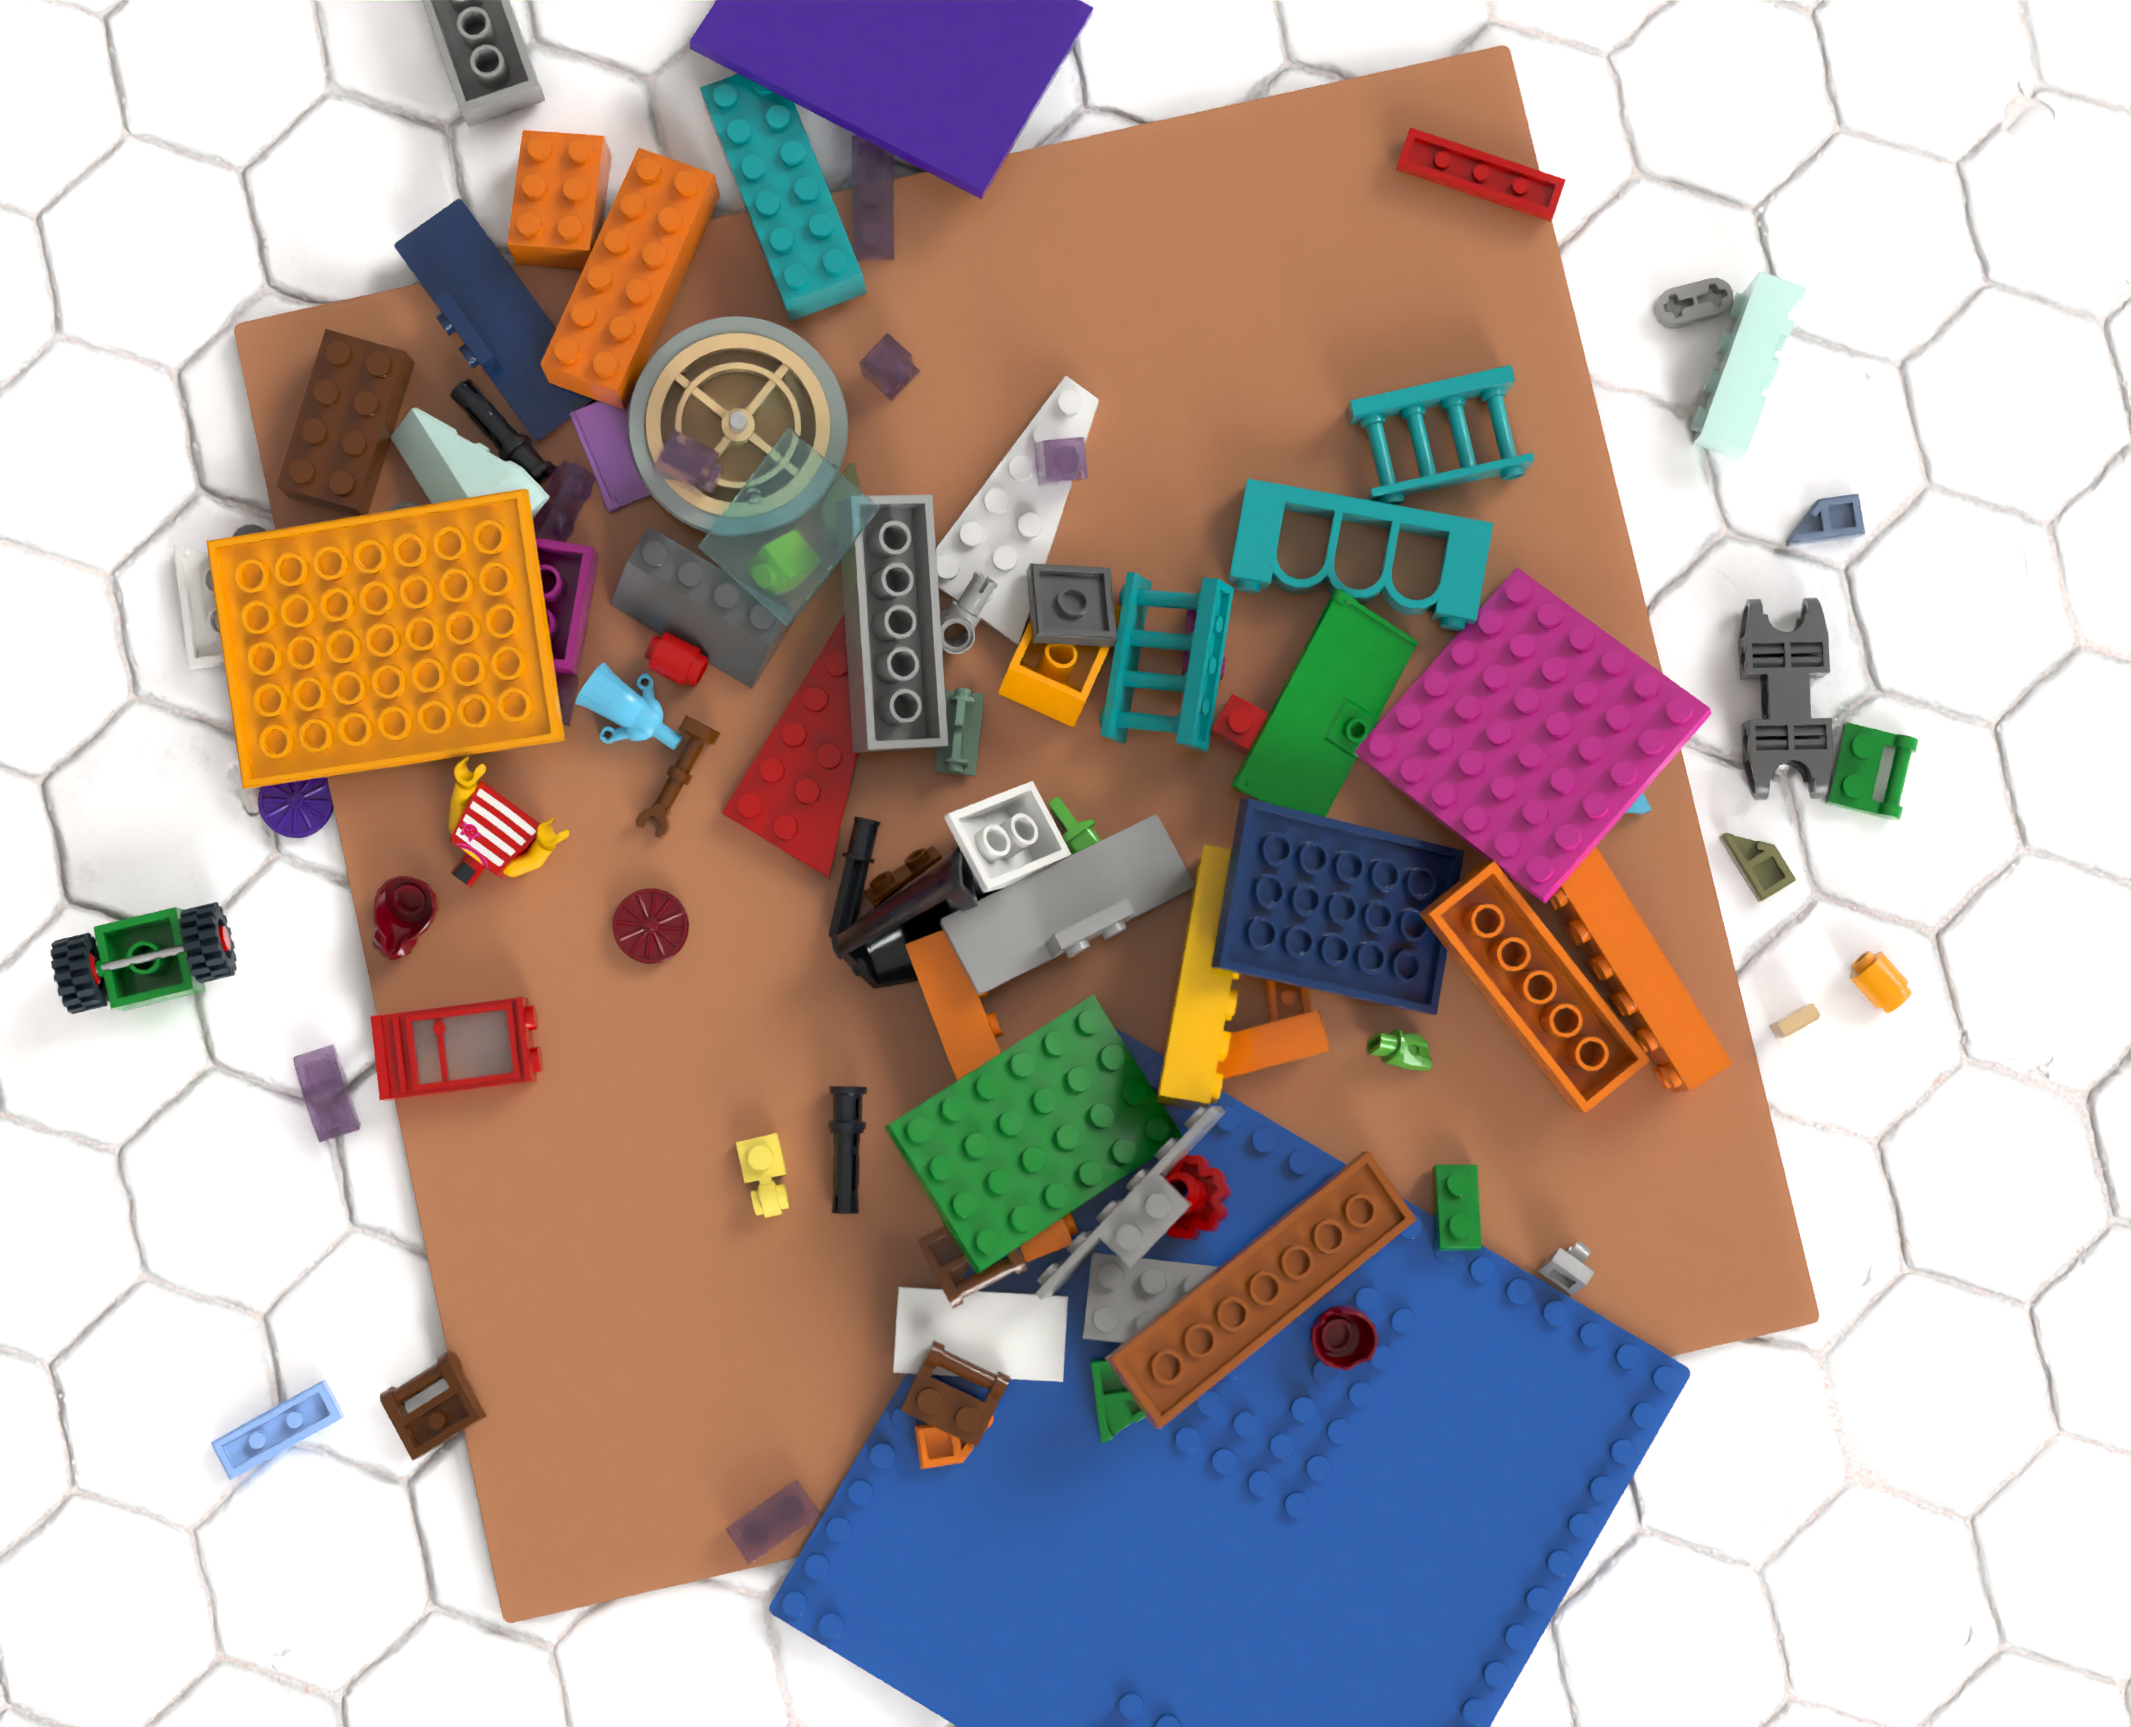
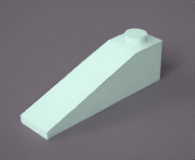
M417 407L409 411L390 437L432 504L518 489H528L532 517L534 518L550 498L523 467L511 460L505 462L489 453L490 449L480 443L473 444L457 435L456 429Z

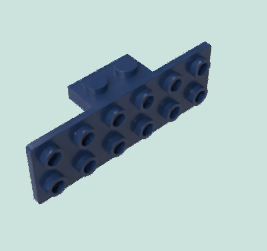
M461 199L452 202L394 244L397 252L440 309V312L434 315L449 336L457 332L465 343L458 348L473 369L481 365L536 441H540L570 420L571 416L569 413L591 405L596 401L548 382L541 367V361L556 328Z

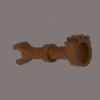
M687 715L678 730L689 735L690 738L675 766L670 765L666 774L669 777L657 800L650 809L642 811L636 819V826L643 828L650 817H656L659 820L660 826L655 836L663 838L669 830L668 815L682 786L689 784L692 775L689 773L704 745H714L720 735L718 731Z

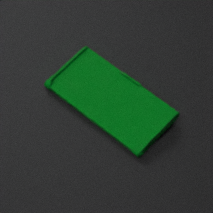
M1334 589L1230 786L1236 792H1241L1254 800L1326 817L1355 760L1359 757L1355 751L1375 728L1381 711L1419 642L1358 603L1356 599L1346 594L1344 590Z

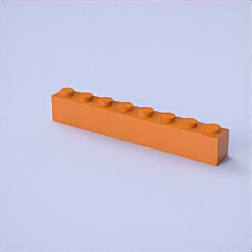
M941 930L907 943L905 946L957 1081L1001 1053L996 1037L1003 1035L995 1012L986 1014L981 998L988 996L987 992L981 995L975 992L944 931ZM1071 1212L1019 1246L1025 1262L1068 1247L1073 1242L1071 1236L1079 1232Z

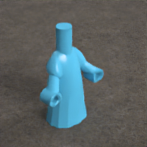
M605 662L601 663L589 677L575 704L586 707L621 726L618 729H613L610 726L604 727L599 734L600 739L605 744H612L615 741L628 738L631 741H643L654 737L674 751L683 737L663 723V711L659 701L655 700L652 677L649 674H641L636 681L638 688L643 694V697H641L613 673ZM644 679L649 680L646 686L641 684ZM606 732L612 733L609 739H606L604 736Z

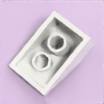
M1033 781L944 816L983 893L1005 888L1072 855Z

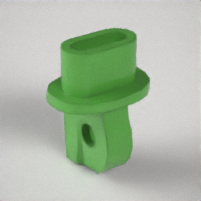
M1059 796L1048 802L1051 811L1066 831L1062 837L1072 855L1102 841L1092 828L1096 824L1094 819L1077 823Z
M1394 1029L1388 1034L1377 1033L1367 1042V1054L1381 1056L1382 1061L1388 1065L1418 1071H1428L1432 1068L1428 1042L1416 1033L1404 1035L1402 1030Z

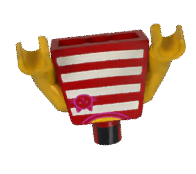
M469 756L463 758L454 769V775L457 780L450 799L448 829L452 834L450 842L464 851L465 854L451 871V874L471 887L485 868L500 878H504L506 875L516 877L540 868L555 849L556 844L569 837V831L566 829L556 835L552 829V824L557 820L556 817L540 824L483 781H480L477 785L476 781L484 775L486 766L481 763L475 769V772L472 773L467 768Z

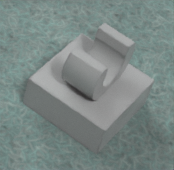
M1578 1240L1567 1251L1559 1247L1544 1260L1538 1272L1573 1296L1588 1284L1594 1274L1592 1269L1583 1264L1592 1250Z

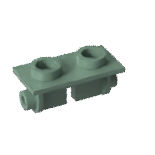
M955 688V691L945 690L948 746L937 748L934 772L976 776L984 694L972 693L970 689Z

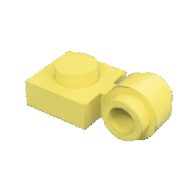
M778 1133L736 1142L744 1183L760 1182L758 1189L751 1191L756 1216L764 1214L765 1218L782 1214V1210L788 1209L790 1206L785 1184L777 1185L773 1180L774 1177L787 1175Z

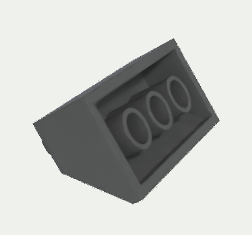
M649 526L628 558L610 603L611 606L663 636L665 632H668L702 649L701 654L710 658V665L751 689L755 686L795 620L792 611Z

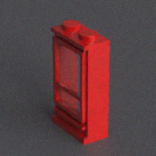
M524 997L370 1016L379 1100L392 1101L538 1082L536 1072L543 1071L540 1047H533L532 1030H538L535 1005H529L528 999Z

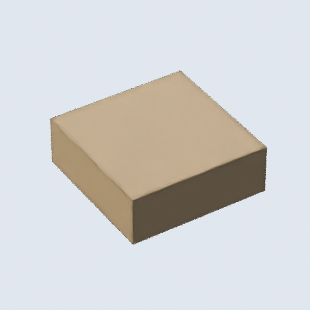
M1810 1003L1771 1023L1769 1027L1776 1038H1785L1820 1019L1819 1016L1821 1015L1815 1004Z

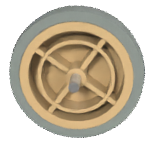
M742 316L715 318L695 324L673 336L661 346L643 368L631 395L627 420L628 442L635 468L643 484L654 499L675 518L695 529L713 535L734 538L755 537L781 530L803 518L814 509L826 496L840 472L847 449L849 431L847 408L841 387L835 374L818 351L796 333L781 325L767 320Z

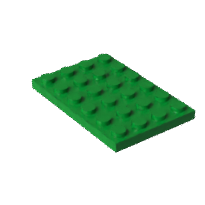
M1094 995L1078 1003L884 1127L976 1274L1155 1157L1156 1153L1171 1138L1176 1139L1178 1137L1181 1139L1183 1137L1163 1104L1156 1102L1157 1095Z

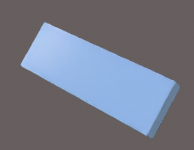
M322 1380L211 1442V1445L229 1479L232 1480L344 1418L345 1415L326 1380Z

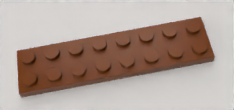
M1369 1151L1362 1152L1105 1359L1153 1427L1161 1429L1417 1219Z

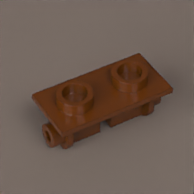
M934 846L927 850L920 848L908 855L904 860L905 864L894 872L886 871L875 877L869 884L870 888L865 890L864 893L872 905L879 901L882 903L941 860L942 857Z

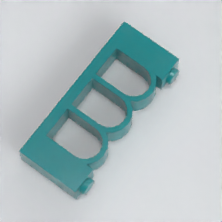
M1247 478L1228 583L1236 584L1235 589L1251 594H1259L1261 589L1268 590L1271 581L1280 590L1290 594H1307L1325 583L1327 590L1331 594L1334 589H1342L1361 605L1374 600L1381 593L1385 602L1397 612L1405 615H1420L1433 608L1431 620L1441 621L1440 627L1454 631H1464L1467 623L1474 624L1477 620L1493 523ZM1284 510L1331 519L1323 567L1315 576L1308 579L1290 577L1281 570L1278 564L1277 546ZM1341 521L1388 529L1379 580L1367 589L1354 590L1346 587L1338 579L1334 571V559ZM1399 531L1445 539L1436 590L1430 597L1423 600H1411L1403 597L1395 589L1392 582V567Z

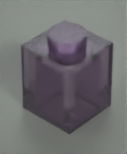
M1084 437L1043 440L1034 444L1038 486L1074 483L1088 479Z

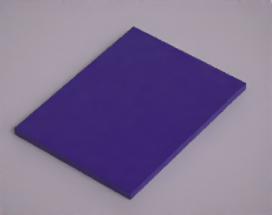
M716 0L691 38L689 49L982 200L1092 17L1094 7L1080 0Z

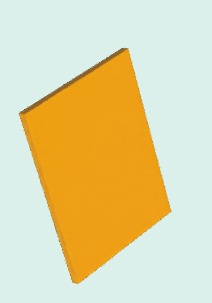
M518 489L206 541L243 789L565 741L528 489Z

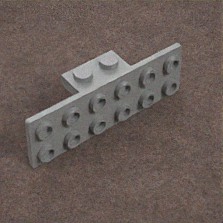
M1153 815L977 901V907L963 912L958 910L942 918L940 925L975 992L981 995L1066 953L1068 958H1071L1090 947L1088 941L1100 935L1103 936L1104 940H1107L1127 929L1126 922L1192 890L1195 884L1160 818L1157 815Z
M1201 1106L1184 1124L1189 1129L1188 1132L1181 1139L1178 1137L1176 1139L1171 1138L1156 1153L1155 1157L1159 1160L1152 1170L1149 1168L1146 1170L1142 1169L1126 1185L1125 1188L1130 1193L1123 1201L1120 1199L1116 1202L1114 1200L1111 1201L1096 1217L1101 1224L1094 1231L1082 1232L1069 1245L1067 1251L1071 1256L1065 1262L1062 1260L1058 1264L1054 1262L1039 1277L1037 1281L1042 1287L1035 1295L1041 1300L1055 1295L1103 1243L1132 1268L1192 1205L1165 1177L1224 1116L1226 1111L1221 1106H1211L1210 1108H1203Z

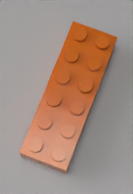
M638 147L541 361V367L550 384L622 410L626 409L635 384L648 360L721 196L713 173Z
M1595 847L1547 901V904L1553 911L1559 909L1567 921L1563 925L1567 936L1576 947L1581 944L1590 958L1585 961L1590 973L1597 982L1604 980L1612 993V995L1608 996L1612 1008L1620 1018L1626 1016L1631 1023L1634 1031L1630 1032V1035L1644 1053L1649 1052L1657 1065L1653 1068V1072L1663 1088L1667 1090L1671 1087L1674 1093L1691 1091L1733 1063L1599 850Z
M1483 861L1419 913L1574 1111L1586 1114L1650 1061L1495 861Z

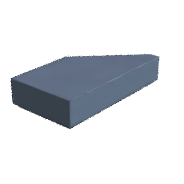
M1859 493L1822 498L1815 501L1786 540L1787 547L1863 536L1865 529Z

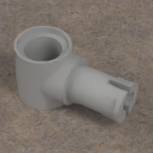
M975 571L959 601H953L949 609L940 613L942 649L946 652L962 654L973 645L975 640L974 630L981 620L979 614L993 590L998 586L995 581L989 577L985 579L982 573ZM953 623L965 626L964 633L957 639H949L944 636L945 629Z

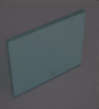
M787 428L698 547L737 581L742 590H747L784 625L790 626L881 507L838 470L837 465L829 463L792 429Z

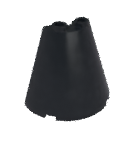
M957 847L840 934L832 936L833 950L839 959H844L851 966L857 977L861 976L873 989L918 981L905 944L943 930L940 925L942 918L958 910L963 912L977 907V901L1001 889L983 893L960 847Z

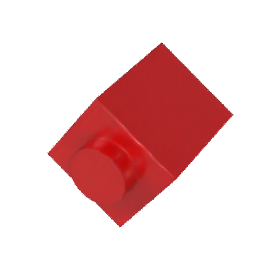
M1232 694L1216 721L1210 737L1246 756L1269 713Z

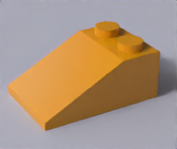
M1114 603L1116 630H1118L1121 605ZM1030 620L998 694L1074 728L1110 647L1033 643Z

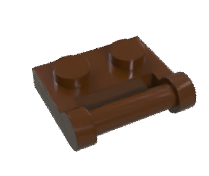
M946 1225L917 1240L952 1309L963 1304L962 1299L1003 1277L1013 1272H1016L1018 1275L1029 1269L1019 1248H1016L1008 1253L1006 1257L993 1263L977 1274L974 1273L954 1284L949 1272L968 1263V1260Z
M933 1340L899 1409L978 1447L999 1400L1009 1384L1010 1376L1000 1371L994 1374L944 1350L945 1345ZM936 1366L944 1368L988 1389L984 1399L981 1400L932 1377Z
M450 1350L437 1358L436 1364L398 1388L391 1386L380 1394L381 1404L412 1461L423 1457L487 1417L462 1372L463 1368L459 1358ZM443 1378L449 1386L447 1390L412 1412H407L405 1402Z

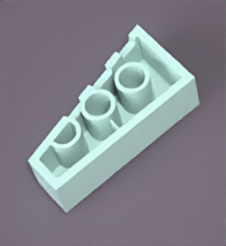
M1759 271L1743 293L1736 292L1728 314L1735 317L1731 330L1723 331L1716 349V353L1722 355L1718 369L1711 368L1703 391L1709 393L1705 408L1698 407L1691 424V430L1696 431L1693 441L1694 445L1736 459H1740L1748 451L1766 402V397L1762 396L1763 390L1769 389L1780 363L1779 358L1774 357L1775 353L1782 350L1795 322L1787 319L1788 314L1799 301L1802 302L1807 289L1806 286Z

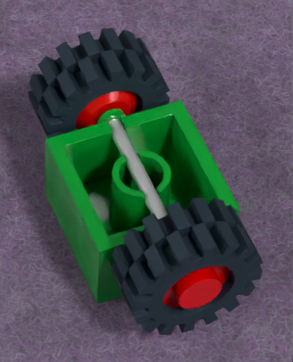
M217 902L188 909L173 907L94 926L95 938L94 936L91 937L90 933H84L55 940L51 944L52 949H50V955L53 959L51 961V968L55 971L53 978L54 982L58 984L57 992L59 996H62L64 1007H67L69 1013L76 1014L105 1007L109 1001L111 1009L127 1011L206 992L205 982L234 976L236 974L235 971H237L235 963L237 958L233 950L235 945L231 939V929L227 926V917L223 915V909Z

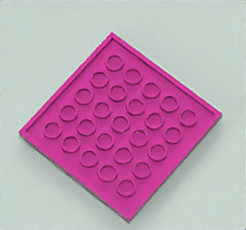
M1516 568L1479 609L1476 622L1465 625V630L1460 631L1370 732L1366 739L1362 741L1355 753L1359 756V760L1486 859L1495 861L1504 873L1546 904L1710 717L1711 710L1703 702L1522 570Z

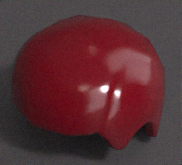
M1337 1305L1323 1311L1314 1319L1309 1333L1313 1353L1326 1366L1347 1371L1362 1362H1369L1373 1358L1379 1342L1376 1328L1372 1321L1363 1311L1350 1305Z

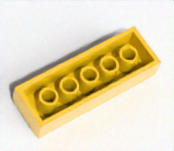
M1204 844L1199 858L1156 1102L1163 1105L1197 1111L1201 1106L1208 1108L1210 1103L1216 1104L1217 1099L1220 1098L1223 1074L1216 1073L1218 1061L1224 1062L1228 1053L1231 1032L1223 1031L1225 1020L1231 1021L1232 1016H1234L1238 991L1231 989L1232 979L1238 980L1239 973L1212 968L1211 964L1232 849Z

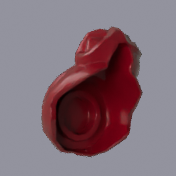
M397 876L388 879L377 890L373 913L376 928L374 929L372 945L382 956L393 961L410 954L417 944L418 938L427 931L434 921L438 910L437 896L429 884L418 878Z

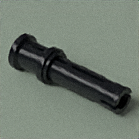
M467 379L466 382L465 380L452 390L450 397L467 413L469 418L486 437L492 441L499 450L500 459L505 462L511 460L523 467L539 485L543 484L555 470V465L551 461H545L531 446L532 440L529 436L522 433L518 434L501 413L479 391L471 379Z
M829 1086V1093L833 1094V1120L828 1122V1128L830 1133H834L831 1213L859 1214L860 1133H864V1129H866V1122L862 1121L863 1095L867 1093V1087Z

